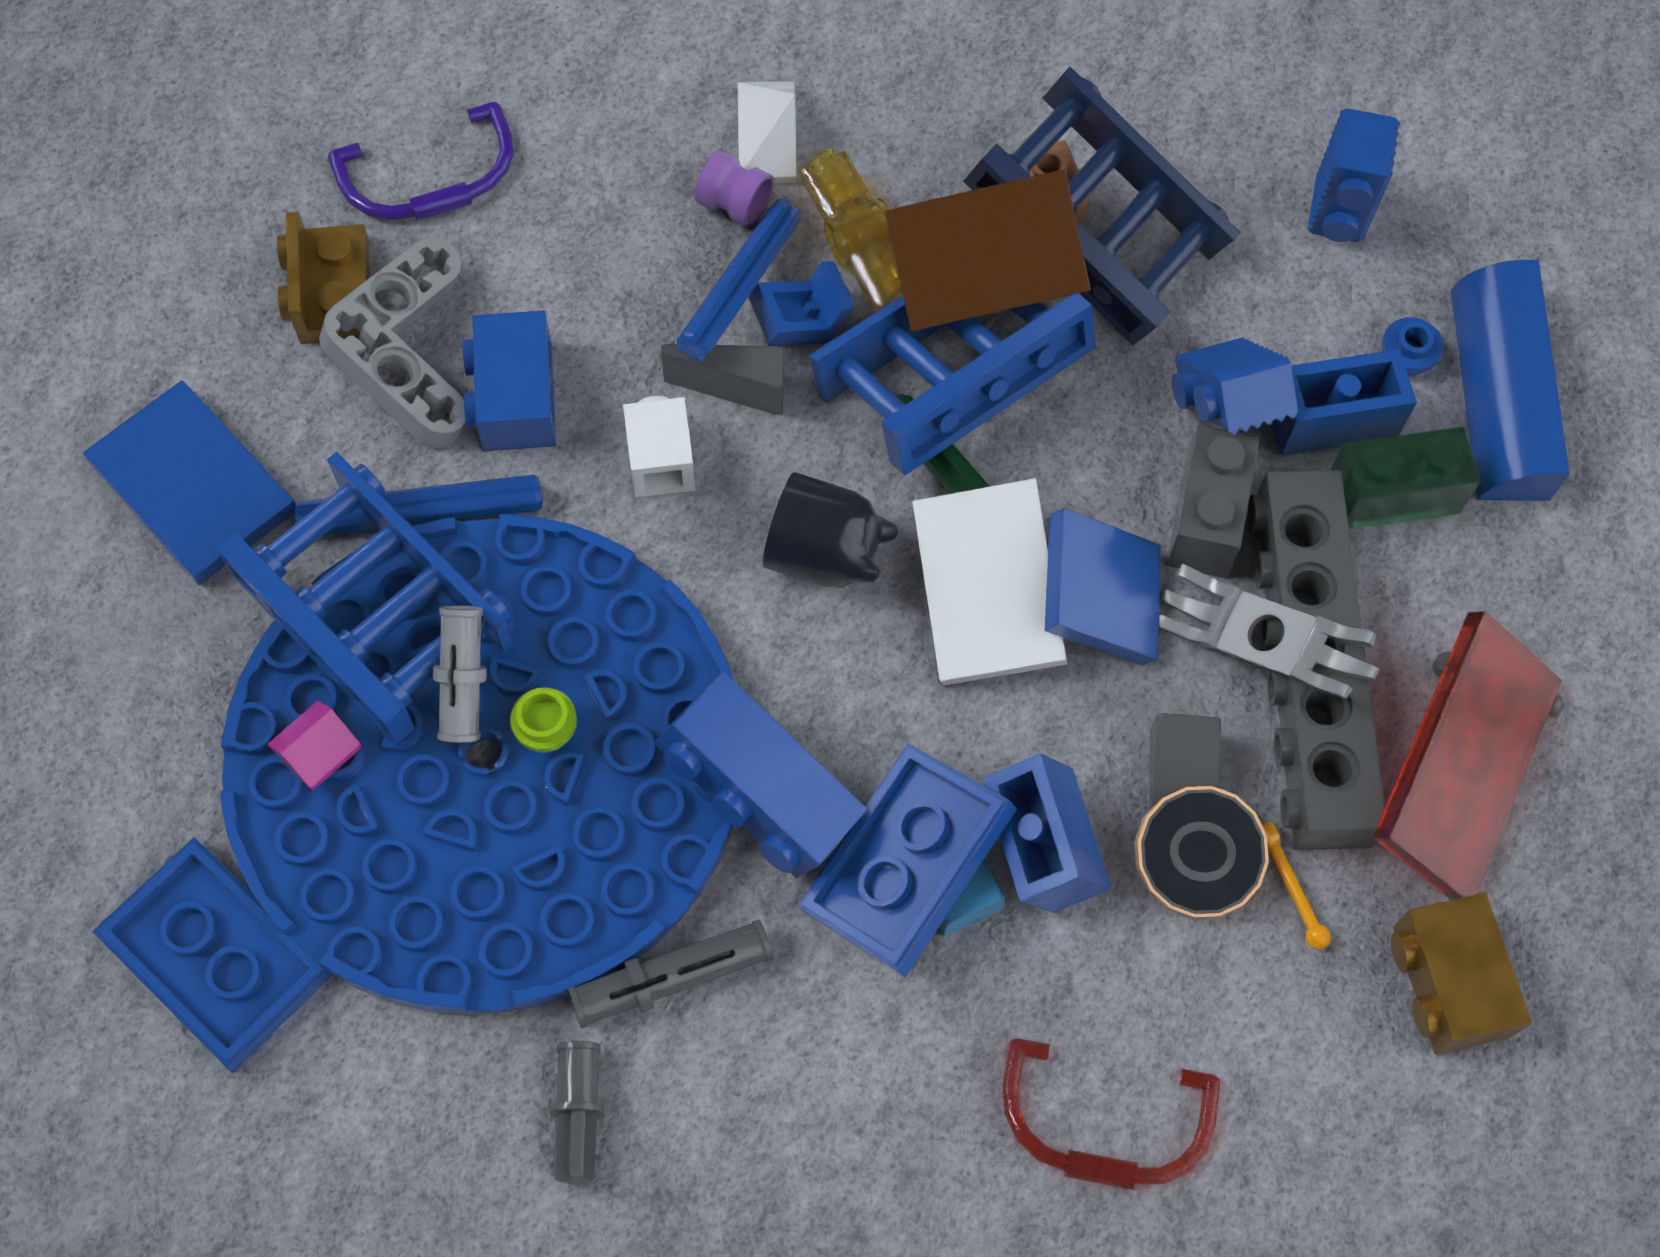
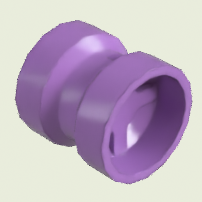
M722 149L717 150L709 158L700 173L694 193L695 201L712 211L721 208L728 212L732 221L750 228L758 221L769 202L774 187V177L757 167L748 170L740 165V161L736 156Z

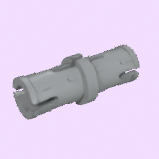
M476 606L439 607V614L441 615L440 665L433 667V680L440 682L439 731L437 732V739L446 742L480 740L481 732H479L480 683L487 680V667L480 665L481 615H483V608Z

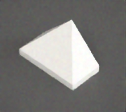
M738 82V146L740 165L748 170L757 167L771 174L774 177V184L796 183V105L794 82Z

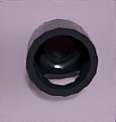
M793 472L782 491L770 525L763 555V568L822 587L843 588L854 581L874 582L880 573L879 567L872 561L877 546L880 543L894 540L898 534V529L891 521L877 515L870 500L856 491Z

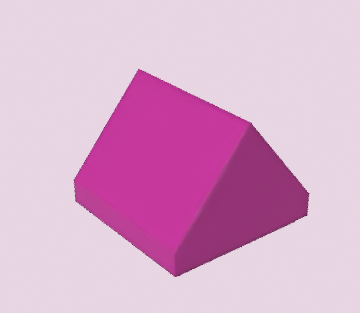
M316 701L267 744L312 791L362 748L361 743L333 709L320 701Z

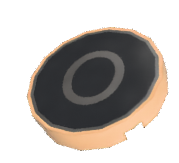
M1214 786L1185 787L1161 798L1142 818L1134 841L1136 869L1148 891L1166 909L1188 917L1222 916L1243 906L1261 886L1269 863L1267 834L1256 812L1236 794Z

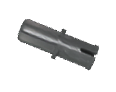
M564 1041L557 1045V1053L559 1054L556 1103L549 1106V1114L556 1117L553 1176L556 1181L561 1183L585 1184L592 1182L595 1177L597 1118L604 1115V1106L598 1104V1067L601 1044L596 1042Z

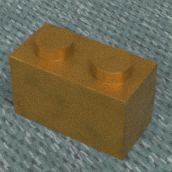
M1486 892L1409 909L1393 926L1394 933L1391 935L1392 954L1399 970L1402 973L1408 972L1416 996L1412 1001L1415 1024L1424 1038H1430L1435 1055L1510 1038L1532 1023Z

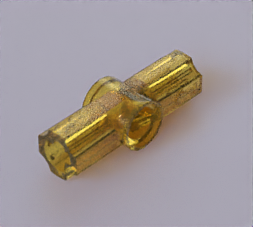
M831 148L814 155L809 164L801 169V181L824 221V232L835 260L842 268L850 267L871 308L876 313L903 295L885 216V210H889V208L881 198L873 200L846 151L838 152Z

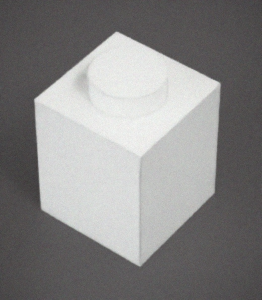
M649 396L637 403L623 404L635 498L695 491L694 467L685 398L670 399L665 396Z

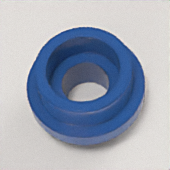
M1413 317L1402 318L1393 322L1387 328L1381 343L1382 352L1396 349L1401 350L1408 376L1418 375L1432 369L1443 352V340L1438 330L1429 322ZM1406 340L1414 341L1421 347H1412L1406 342Z

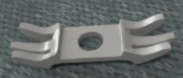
M1182 564L1177 574L1198 588L1221 599L1220 606L1205 603L1168 590H1164L1161 596L1163 602L1210 627L1208 631L1159 614L1160 629L1206 649L1219 650L1290 677L1319 692L1346 699L1353 689L1342 682L1312 671L1315 664L1324 667L1329 672L1375 680L1380 670L1371 664L1325 645L1327 637L1341 645L1373 647L1376 638L1375 632L1344 626L1318 615L1314 617L1242 591L1234 585L1213 579L1187 565ZM1266 618L1280 619L1284 625V636L1279 645L1269 651L1256 650L1251 641L1254 627Z

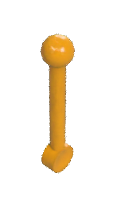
M1271 821L1264 823L1262 826L1267 834L1268 850L1307 928L1305 934L1306 943L1316 950L1325 949L1331 943V932L1326 926L1319 924L1280 845L1281 839L1277 828Z

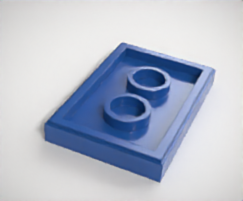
M183 380L83 452L90 465L199 586L226 566L216 548L237 532L251 547L295 513L296 503Z
M909 743L866 804L867 810L845 835L797 906L807 915L905 978L1017 810L1010 800Z
M195 837L92 931L232 1073L333 976L289 934L285 935L274 924L254 895Z

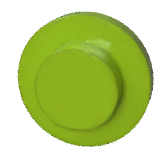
M545 687L530 690L522 695L513 706L510 722L514 736L525 748L535 752H551L561 748L572 738L577 726V715L572 701L564 693Z

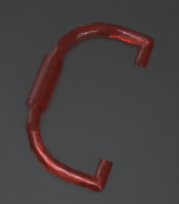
M1020 1038L1010 1041L1003 1081L1004 1115L1017 1142L1037 1161L1064 1171V1177L1134 1190L1135 1185L1165 1184L1189 1173L1208 1152L1216 1127L1220 1079L1214 1074L1183 1068L1180 1072L1179 1085L1202 1089L1199 1123L1193 1142L1178 1159L1160 1167H1138V1162L1068 1150L1067 1154L1046 1146L1030 1131L1021 1112L1020 1083L1024 1057L1047 1061L1050 1044Z

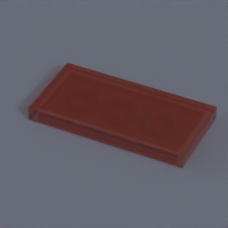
M1486 611L1467 613L1373 836L1375 840L1450 900L1477 894L1562 682L1554 672Z

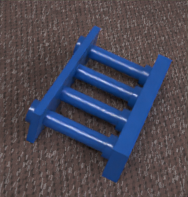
M1075 292L1052 308H1047L1041 302L1013 308L1011 310L1028 324L1006 339L1001 340L974 317L911 332L902 295L809 355L819 397L827 403L849 388L858 394L884 418L881 423L890 463L906 476L1096 348L1092 304ZM945 325L980 354L979 357L954 372L919 343ZM898 356L933 386L907 404H904L872 375L873 372Z
M335 452L327 461L340 488L268 547L260 544L253 550L236 532L219 545L216 550L233 578L381 732L397 746L415 730L406 707L412 703L410 695L433 676V667L440 665L441 635L394 675L391 676L386 672L379 679L364 664L370 659L367 652L440 590L456 606L483 608L481 634L484 633L503 653L514 645L507 625L511 614L501 600L489 589L485 588L482 592L478 593L382 497L385 494L384 487L365 465L360 463L356 468H353L338 452ZM357 507L381 529L309 589L301 586L294 592L281 579L287 573L284 567ZM399 548L423 571L350 633L343 629L335 635L322 621L328 616L325 610Z

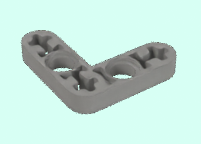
M424 238L415 242L332 306L325 315L319 340L321 348L326 355L413 437L424 445L439 448L449 446L461 435L466 423L464 399L397 335L452 291L459 276L462 263L458 252L446 241L437 238ZM423 264L427 267L438 264L443 268L441 273L437 270L429 272L421 279L419 286L414 281L418 278ZM382 290L396 291L406 300L407 308L394 312L386 310L376 301L375 294ZM341 328L348 332L355 328L360 331L359 339L352 335L343 339L338 336L339 329ZM365 351L371 355L368 362L363 360ZM391 363L399 365L408 373L410 382L404 386L397 387L388 385L379 377L378 367ZM422 388L425 391L423 397L421 398L417 395L414 402L410 404L409 402L416 395L418 389ZM443 410L449 415L447 422L440 419L433 423L427 418L429 411L436 414Z

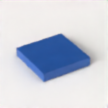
M1066 508L1050 514L1044 631L1140 665L1158 660L1161 545Z

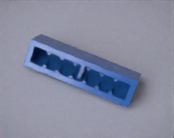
M1539 260L1505 261L1480 268L1466 275L1451 290L1477 500L1550 501L1570 473Z

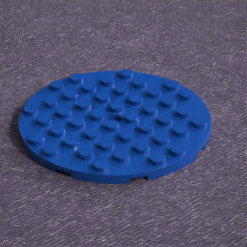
M500 514L499 519L456 522L455 517L444 518L412 527L478 593L482 592L485 588L489 589L501 600L511 614L507 625L514 645L505 653L484 633L481 634L480 665L487 667V680L480 683V740L473 742H446L437 739V732L439 731L440 682L434 681L432 676L410 695L412 703L406 709L415 730L395 746L274 620L251 654L239 678L228 708L221 740V747L224 750L223 791H220L221 807L227 837L236 862L254 897L274 924L285 935L289 934L330 974L363 992L392 1003L425 1011L454 1014L500 1013L532 1008L570 996L568 988L572 986L577 987L624 969L625 961L635 957L639 958L654 947L684 917L703 892L722 858L734 826L725 821L716 812L712 805V798L696 782L685 780L670 769L664 760V752L654 742L719 674L724 671L732 680L733 677L717 638L698 609L678 586L670 579L666 581L656 571L636 559L635 553L630 549L595 532L569 523L542 517ZM399 548L325 610L328 616L322 621L335 635L343 629L350 633L423 571ZM346 556L345 558L337 562L335 565L321 573L315 580L311 582L312 585L317 583L321 578L328 574L332 569L339 565L348 556ZM440 590L367 652L370 659L364 664L378 679L386 672L391 676L394 675L441 635L439 607L456 605ZM536 688H553L564 693L572 701L577 715V726L572 738L561 748L551 752H535L521 745L514 736L510 722L511 712L516 701L526 692ZM316 701H320L333 709L361 743L362 748L312 791L267 744ZM490 740L500 744L502 754L494 764L495 768L491 770L488 768H476L467 762L468 752L477 742Z

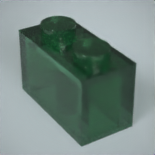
M1464 426L1343 443L1330 471L1341 470L1349 530L1460 514L1481 482Z

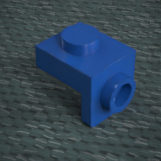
M834 261L821 262L809 281L757 283L748 297L769 346L828 343L853 310L850 292L844 284Z

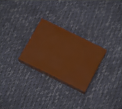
M1066 169L885 210L911 332L1070 296L1075 292L1091 291Z

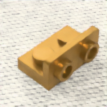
M286 212V234L277 236V252L282 271L287 270V285L278 287L280 315L283 322H292L300 344L320 342L319 337L326 313L332 306L370 278L368 234L364 224L305 229L299 212ZM341 328L339 329L338 336L345 339L352 335L359 339L360 331L353 328L348 332Z

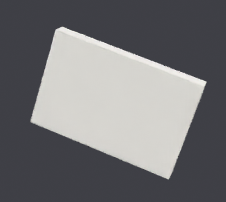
M1036 478L912 501L938 673L942 686L1067 665L1063 637L1044 631L1048 544Z

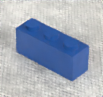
M724 671L699 693L654 742L664 752V760L673 772L685 780L696 782L712 798L714 809L725 821L733 826L743 827L761 844V853L772 866L782 872L791 873L796 879L818 867L867 810L849 790Z

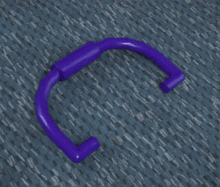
M490 102L467 109L471 123L488 118L491 119L499 143V154L495 165L483 178L469 185H466L465 182L410 198V203L390 206L374 203L358 193L348 174L345 162L363 156L359 143H354L332 150L328 154V161L337 186L351 206L367 216L387 220L415 217L416 221L470 205L472 204L471 199L493 189L507 174L514 155L512 134L502 108L497 102Z

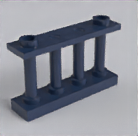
M1069 67L1042 97L1054 111L1013 154H1008L996 143L963 182L971 190L1032 177L1029 171L1070 127L1087 141L1097 152L1068 182L1074 210L1113 168L1139 193L1098 238L1090 234L1076 220L1091 291L1079 294L1092 304L1134 346L1156 329L1171 312L1159 300L1158 295L1193 255L1199 250L1210 260L1233 242L1241 232L1228 220L1226 213L1221 207L1208 201L1102 98L1100 91L1091 81L1082 78ZM1157 209L1181 235L1141 279H1137L1116 259V253Z

